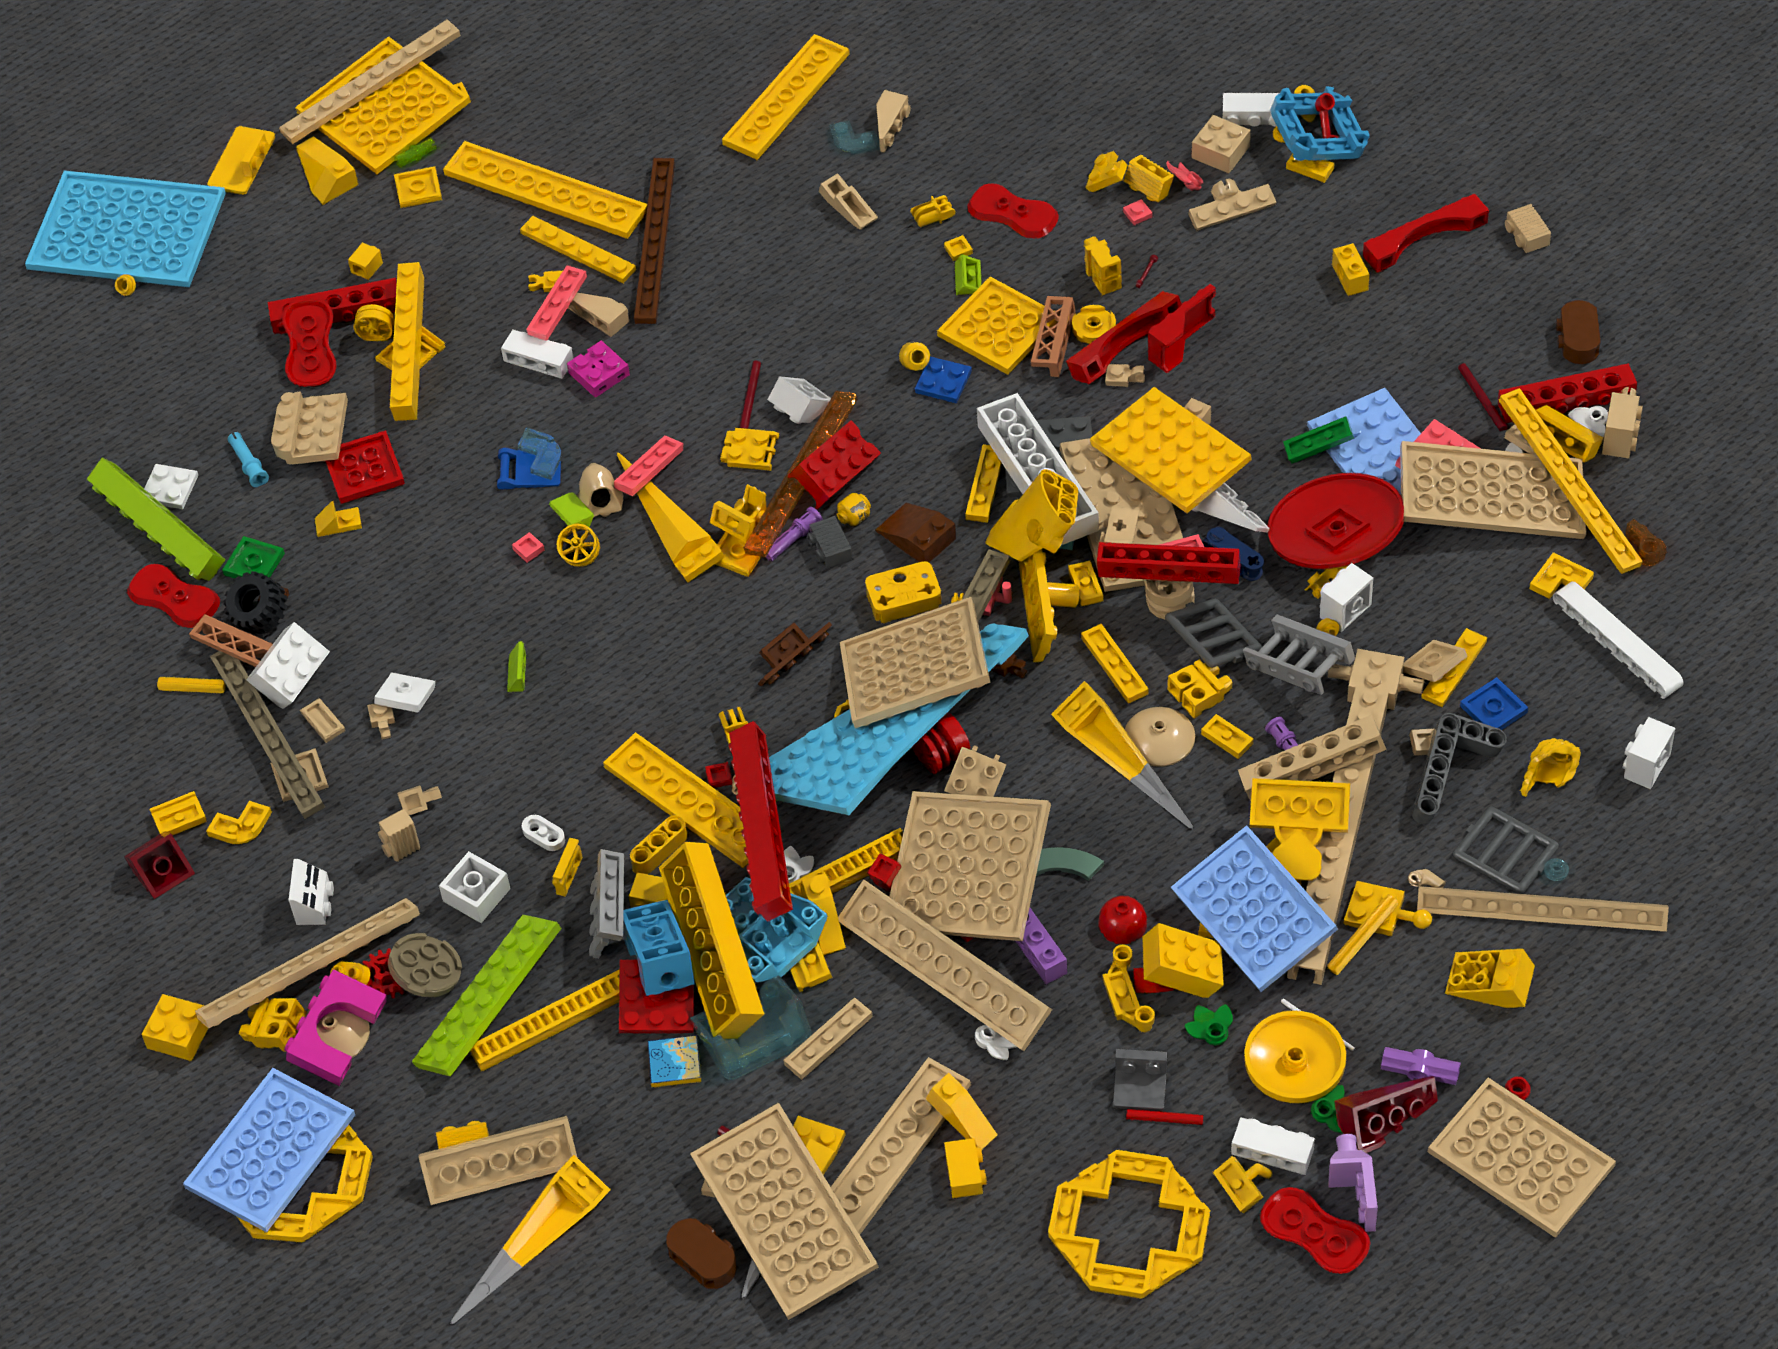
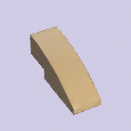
M838 173L821 183L819 193L858 229L861 230L877 220L878 217L852 185L848 187Z

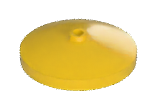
M1284 1011L1265 1018L1254 1027L1245 1045L1244 1061L1249 1078L1264 1094L1283 1102L1306 1103L1327 1095L1338 1085L1345 1071L1346 1048L1341 1035L1335 1027L1320 1016L1304 1011Z

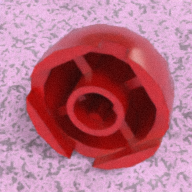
M1120 895L1104 903L1099 913L1098 927L1108 941L1115 944H1129L1136 939H1140L1147 929V915L1143 905L1136 899Z

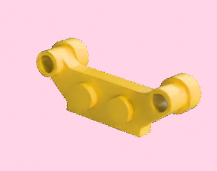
M1118 945L1113 950V963L1108 973L1103 974V982L1117 1020L1122 1019L1138 1028L1139 1031L1148 1032L1152 1029L1155 1021L1154 1010L1149 1006L1139 1005L1127 972L1133 959L1132 949L1127 945Z

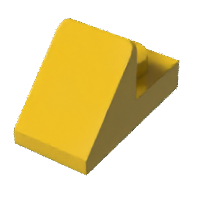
M332 501L315 517L317 537L362 529L358 507L336 511Z

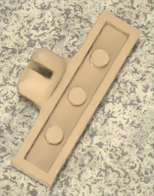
M1225 179L1226 185L1219 181L1213 186L1211 191L1215 201L1189 209L1188 214L1193 226L1198 231L1276 205V200L1269 184L1241 192L1234 180Z

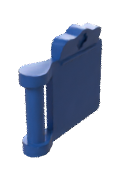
M537 438L533 441H524L521 450L499 449L498 458L501 461L500 478L497 480L498 489L553 487L560 485L561 451L556 450V443L554 441H545ZM516 458V477L514 480L509 478V460Z

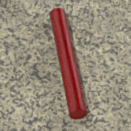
M1127 1109V1119L1203 1125V1115Z

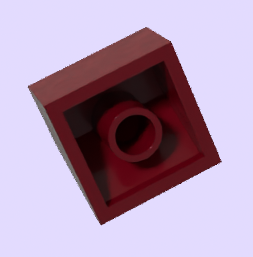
M166 831L124 856L135 876L154 899L195 874L173 835Z

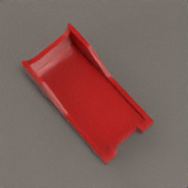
M1209 284L1204 289H1200L1195 296L1183 302L1177 310L1169 313L1163 321L1152 326L1148 331V360L1165 373L1170 372L1183 362L1185 340L1215 317V309L1211 306L1212 299L1216 296V287Z
M851 420L798 464L787 478H795L815 499V509L818 510L851 479L875 460L881 452L872 443L864 440L860 435L859 428Z

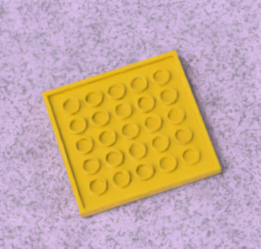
M388 36L296 106L297 113L301 114L403 47ZM421 61L317 129L374 173L379 174L471 101L467 94Z

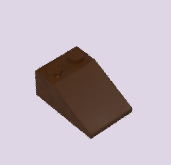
M905 503L875 529L877 533L918 562L925 561L930 563L956 540V528L953 521L938 511L910 503Z

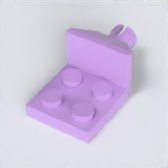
M1340 1135L1336 1138L1338 1151L1330 1158L1329 1188L1355 1186L1356 1200H1359L1360 1206L1358 1208L1359 1223H1364L1366 1232L1375 1231L1378 1207L1372 1157L1362 1150H1357L1355 1135Z

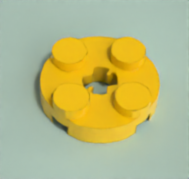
M1101 305L1084 306L1072 318V331L1080 342L1089 344L1116 325L1115 315L1112 312L1110 314ZM1092 322H1096L1097 326L1090 325L1092 324Z

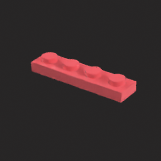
M566 265L526 329L528 335L546 341L549 339L587 278L586 271Z
M663 436L614 481V488L634 496L683 451V443L668 436Z

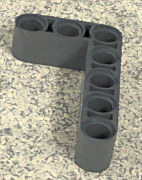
M1453 713L1442 715L1433 732L1412 810L1413 819L1417 823L1426 824L1434 818L1440 806L1455 747L1483 756L1494 757L1500 753L1507 741L1505 733L1498 728ZM1466 733L1472 734L1474 738L1469 737ZM1490 741L1495 742L1497 745L1491 744ZM1438 746L1444 747L1446 751L1441 750ZM1432 766L1438 767L1440 771L1435 770ZM1427 787L1433 788L1435 792L1430 791ZM1421 807L1428 809L1429 812L1423 811Z

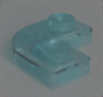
M849 120L829 124V129L837 149L840 148L843 151L851 152L852 155L880 150L875 130L854 135Z
M526 427L518 443V450L537 455L530 468L531 474L552 480L561 461L560 447L554 441V437Z

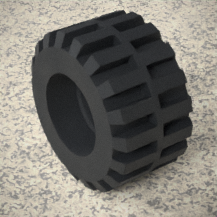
M252 571L251 574L248 572L243 573V577H236V582L234 584L231 582L229 591L225 592L226 600H223V605L226 606L224 611L228 615L227 618L235 625L253 634L255 632L264 634V631H271L272 626L277 627L280 624L278 622L279 619H283L285 616L283 611L287 610L285 602L288 600L287 596L284 595V588L266 575ZM260 595L258 605L251 611L252 602Z

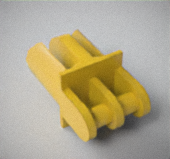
M931 196V201L915 206L910 210L919 227L937 221L942 223V220L951 218L956 213L955 209L951 208V203L947 202V196L937 198Z
M741 707L736 708L740 722H737L733 709L727 710L730 726L727 723L724 712L719 713L728 744L731 743L729 732L748 724Z

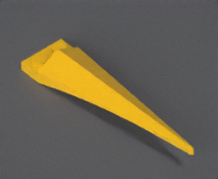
M617 453L626 471L632 464L620 453ZM651 481L637 492L670 558L687 582H690L725 557L711 536Z

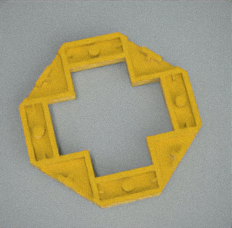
M349 1124L327 1152L345 1154L337 1194L312 1192L306 1215L281 1213L268 1232L237 1217L253 1238L304 1242L363 1202L373 1156L369 1148L362 1143Z
M1116 1150L1099 1164L1095 1163L1080 1172L1079 1176L1067 1183L1065 1181L1057 1186L1048 1237L1091 1291L1142 1299L1202 1261L1210 1209L1204 1202L1202 1203L1193 1188L1183 1176L1181 1177L1177 1173L1174 1165L1167 1157ZM1112 1177L1161 1184L1159 1207L1184 1211L1176 1252L1150 1248L1146 1271L1096 1263L1099 1240L1075 1236L1082 1197L1090 1196L1108 1199Z

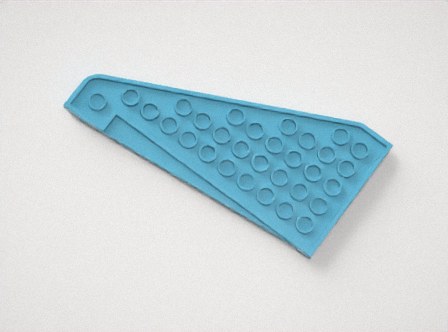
M993 623L980 631L988 672L996 664L1002 665L1026 640L1029 635L1025 628ZM970 690L855 728L852 723L849 709L821 727L809 731L804 737L769 757L776 800L850 815L891 767Z

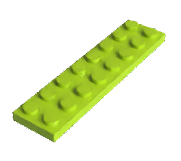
M522 915L465 992L462 993L456 1004L447 1013L437 1029L434 1030L431 1037L419 1050L412 1063L420 1069L451 1077L562 929L558 922Z

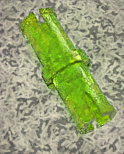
M429 137L416 146L411 145L408 150L394 156L395 161L398 160L396 162L397 166L402 168L416 159L417 161L421 160L422 156L436 150V145H433L435 143L434 140Z

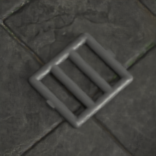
M1217 598L1198 604L1191 602L1186 604L1185 608L1169 612L1165 615V620L1210 668L1231 661L1234 664L1241 662L1245 657L1244 648L1217 657H1212L1207 649L1241 638L1249 645L1247 648L1257 652L1262 648V645ZM1213 608L1221 615L1184 627L1178 620ZM1227 623L1235 630L1202 642H1198L1193 634Z
M1490 806L1475 825L1471 824L1467 828V835L1454 850L1453 857L1514 892L1523 894L1537 875H1542L1546 870V864L1559 848V843L1499 809ZM1492 817L1504 823V826L1478 859L1465 853ZM1513 829L1526 835L1499 871L1486 865ZM1534 840L1546 846V849L1520 883L1507 876Z

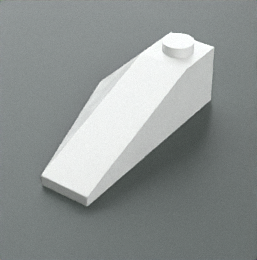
M1225 483L1192 509L1195 512L1200 511L1254 531L1268 532L1270 529L1255 513L1246 510L1248 505L1236 499L1238 494Z

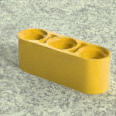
M673 815L668 817L632 849L630 858L635 874L637 872L643 874L651 873L686 841L688 836L686 824L681 816Z

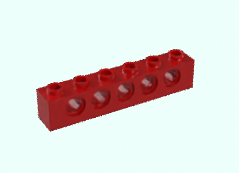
M396 278L268 302L274 334H286L282 323L284 310L290 303L306 298H316L327 302L333 311V323L352 321L355 319L357 310L365 305L383 306L390 310L391 313H394L397 280Z
M1628 363L1499 390L1498 406L1505 423L1513 422L1500 404L1499 399L1501 395L1520 388L1535 410L1548 405L1563 414L1568 410L1578 407L1588 408L1597 404L1606 405L1611 402L1612 392L1622 394V390L1626 387H1629L1628 395H1630L1631 388L1637 389V381Z
M1099 542L1097 554L1099 577L1227 584L1239 583L1241 565L1239 549Z

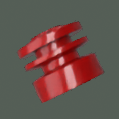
M947 712L912 746V749L921 763L931 773L936 774L942 770V767L946 768L949 766L950 760H957L962 747L970 749V743L960 723L953 715Z

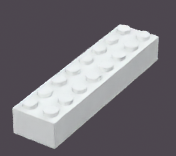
M1016 393L978 407V428L1022 494L1043 469H1048L1070 480L1077 486L1078 500L1075 522L1064 535L1061 545L1099 531L1098 511L1019 394Z

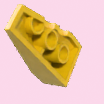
M314 136L296 146L311 192L323 205L359 185L354 167L343 156Z

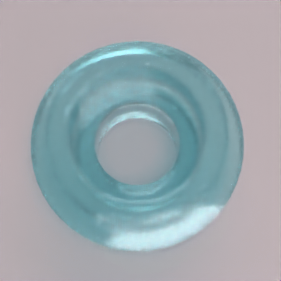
M1550 859L1544 866V873L1553 881H1561L1568 876L1569 866L1561 859ZM1553 867H1559L1560 870H1555Z

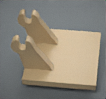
M975 745L972 750L962 747L944 791L950 794L994 797L1006 764L999 762L1000 756L997 754L992 759L977 753L978 747Z

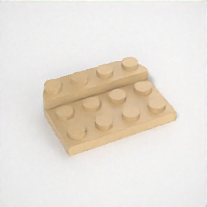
M301 391L283 394L277 406L271 438L276 456L286 460L287 464L339 459L348 402L346 393L307 398L302 397Z

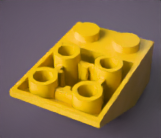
M1524 949L1456 952L1445 994L1505 1008L1525 1007L1535 965Z

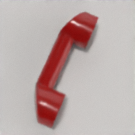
M1329 93L1320 95L1315 102V108L1320 114L1323 139L1338 138L1335 135H1331L1328 110L1334 107L1335 99Z

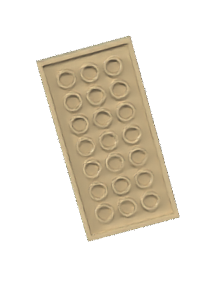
M1090 438L1060 443L1059 449L1063 461L1099 513V531L1087 535L1096 567L1101 533L1107 531V528L1103 527L1105 515L1111 513L1112 505L1139 510L1133 544L1159 545L1183 538L1172 503L1093 447L1090 443ZM1100 577L1104 592L1144 586V579Z
M1408 441L1401 442V497L1404 506V522L1576 539L1585 538V522L1537 454ZM1570 458L1583 477L1582 459Z
M779 1103L690 1153L788 1320L879 1268L876 1260Z

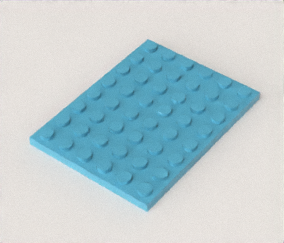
M64 171L26 260L27 270L117 279L123 274H128L136 282L190 287L225 197V188Z

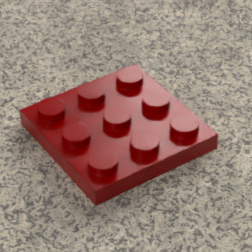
M386 430L341 444L339 459L325 461L340 504L405 484Z
M620 960L619 1033L694 1032V984L682 989H673L657 995L646 996L641 984L638 960Z

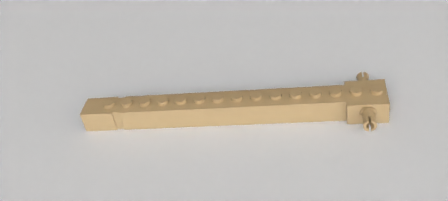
M1357 649L1354 665L1334 664L1328 670V678L1342 679L1349 683L1347 701L1352 702L1346 725L1372 715L1380 734L1382 733L1387 709H1395L1398 692L1402 690L1422 694L1424 679L1403 676L1404 657L1362 649ZM1376 754L1335 771L1333 782L1350 783L1348 833L1323 832L1321 841L1316 847L1322 855L1321 872L1316 879L1308 881L1306 888L1309 896L1335 925ZM1334 933L1290 968L1287 978L1296 980L1298 969L1301 967L1315 970L1313 983L1322 985Z

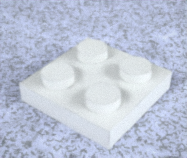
M155 464L144 489L162 505L183 509L198 478V472Z

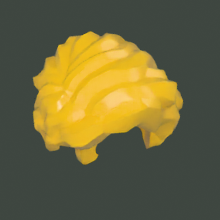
M1552 738L1539 742L1538 747L1531 753V761L1524 775V781L1520 790L1522 796L1526 797L1528 791L1537 781L1546 784L1553 783L1557 788L1564 786L1576 773L1581 755L1580 748L1562 739Z

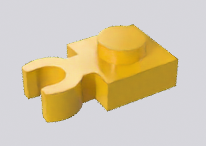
M563 271L544 272L543 277L535 274L529 275V282H536L528 284L529 290L537 291L543 288L544 292H550Z

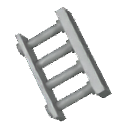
M1278 614L1271 620L1275 634L1258 652L1247 647L1243 649L1246 663L1252 670H1258L1320 695L1324 693L1321 683L1323 675L1337 661L1350 665L1355 660L1351 642ZM1281 640L1291 642L1277 658L1268 656ZM1300 647L1309 649L1295 666L1286 663ZM1318 654L1328 656L1313 673L1304 670Z

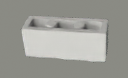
M1223 93V119L1237 125H1250L1254 127L1272 125L1276 127L1270 108L1279 93Z
M516 330L511 331L501 347L503 361L563 379L568 370L567 363L574 359L572 347L550 340L539 339L528 335L526 332Z
M1240 1118L1232 1141L1231 1154L1306 1175L1314 1151L1315 1138L1302 1132L1295 1133L1285 1130L1281 1126L1266 1125L1256 1119Z

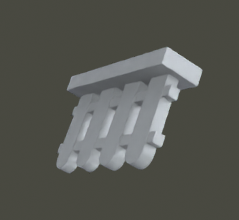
M603 849L598 853V872L594 875L590 888V894L594 895V900L590 906V915H594V919L589 931L590 935L593 936L589 956L598 959L603 948L609 944V939L620 941L623 937L624 853Z

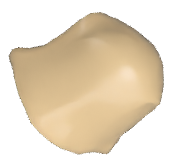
M591 463L582 473L579 483L580 491L577 497L589 508L594 517L597 515L606 517L611 513L621 511L623 492L614 488V479L611 472L599 464ZM598 489H607L610 493V502L604 508L594 506L591 503L592 494Z

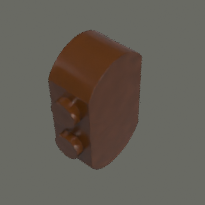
M1582 300L1566 303L1561 308L1560 318H1556V331L1561 333L1557 339L1558 348H1562L1563 357L1572 363H1590L1599 356L1600 333L1597 308L1593 304Z
M688 1218L678 1221L669 1229L666 1238L669 1257L706 1289H719L732 1281L737 1268L734 1247L726 1239L721 1240L717 1237L716 1232L710 1225H703L697 1219Z

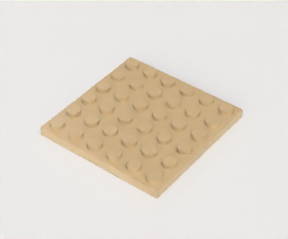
M971 597L840 642L851 718L855 728L868 726L873 722L885 718L888 719L896 714L912 711L917 707L935 703L940 699L959 695L964 691L979 688L990 683L977 615Z
M913 791L897 860L902 868L892 882L889 897L944 935L1023 941L1051 807L1048 800Z

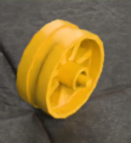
M365 305L357 310L353 327L355 333L366 341H386L393 333L395 319L391 311L383 306Z
M576 523L564 528L559 534L556 543L558 553L571 566H587L594 562L599 555V539L592 529L584 524ZM582 530L585 533L579 538L577 531ZM573 533L574 538L571 540L566 539L568 535ZM590 534L593 536L594 542H584ZM564 543L571 545V547L564 551L562 549ZM586 547H593L590 554L586 552ZM575 551L573 560L566 557V555ZM579 554L586 556L584 559L578 560Z

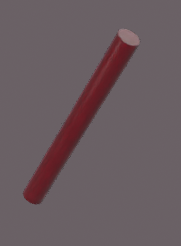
M757 360L752 363L739 428L748 429L761 368V362Z
M1465 363L1460 364L1458 367L1459 371L1498 430H1506L1508 428L1468 366Z

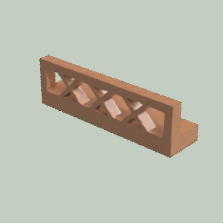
M1047 296L1031 359V366L1049 367L1050 376L1060 377L1072 328V318L1075 314L1073 297ZM1051 304H1063L1055 312L1051 309ZM1055 319L1058 324L1049 328L1046 324ZM1051 335L1054 340L1045 344L1042 340ZM1045 352L1050 355L1049 360L1038 359V356Z
M206 614L189 633L190 638L255 667L260 662L256 657L262 659L273 645ZM201 630H203V633L206 635L203 636L199 633L201 632Z

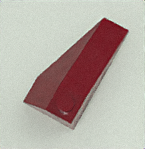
M1430 1076L1358 1092L1336 1100L1335 1108L1338 1126L1343 1134L1356 1136L1357 1150L1368 1153L1382 1147L1386 1143L1384 1139L1386 1135L1391 1131H1395L1398 1134L1403 1130L1401 1124L1409 1117L1416 1119L1438 1101L1435 1077Z

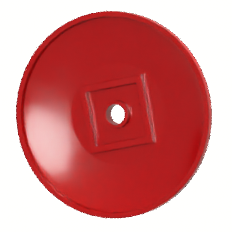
M1340 473L1320 477L1292 490L1275 506L1268 521V527L1270 528L1268 531L1269 541L1274 551L1280 557L1298 566L1313 569H1331L1348 566L1351 563L1355 564L1383 550L1398 535L1405 518L1403 500L1394 486L1372 475Z

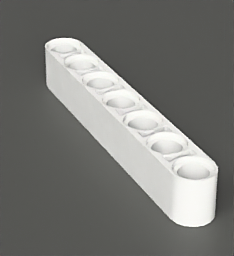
M1572 581L1553 594V601L1556 605L1559 604L1564 608L1562 610L1572 619L1575 618L1586 632H1591L1596 637L1595 640L1604 648L1608 647L1612 651L1611 654L1621 663H1626L1629 666L1628 669L1637 677L1643 678L1645 680L1644 683L1648 687L1662 695V699H1665L1683 686L1681 675L1579 584Z

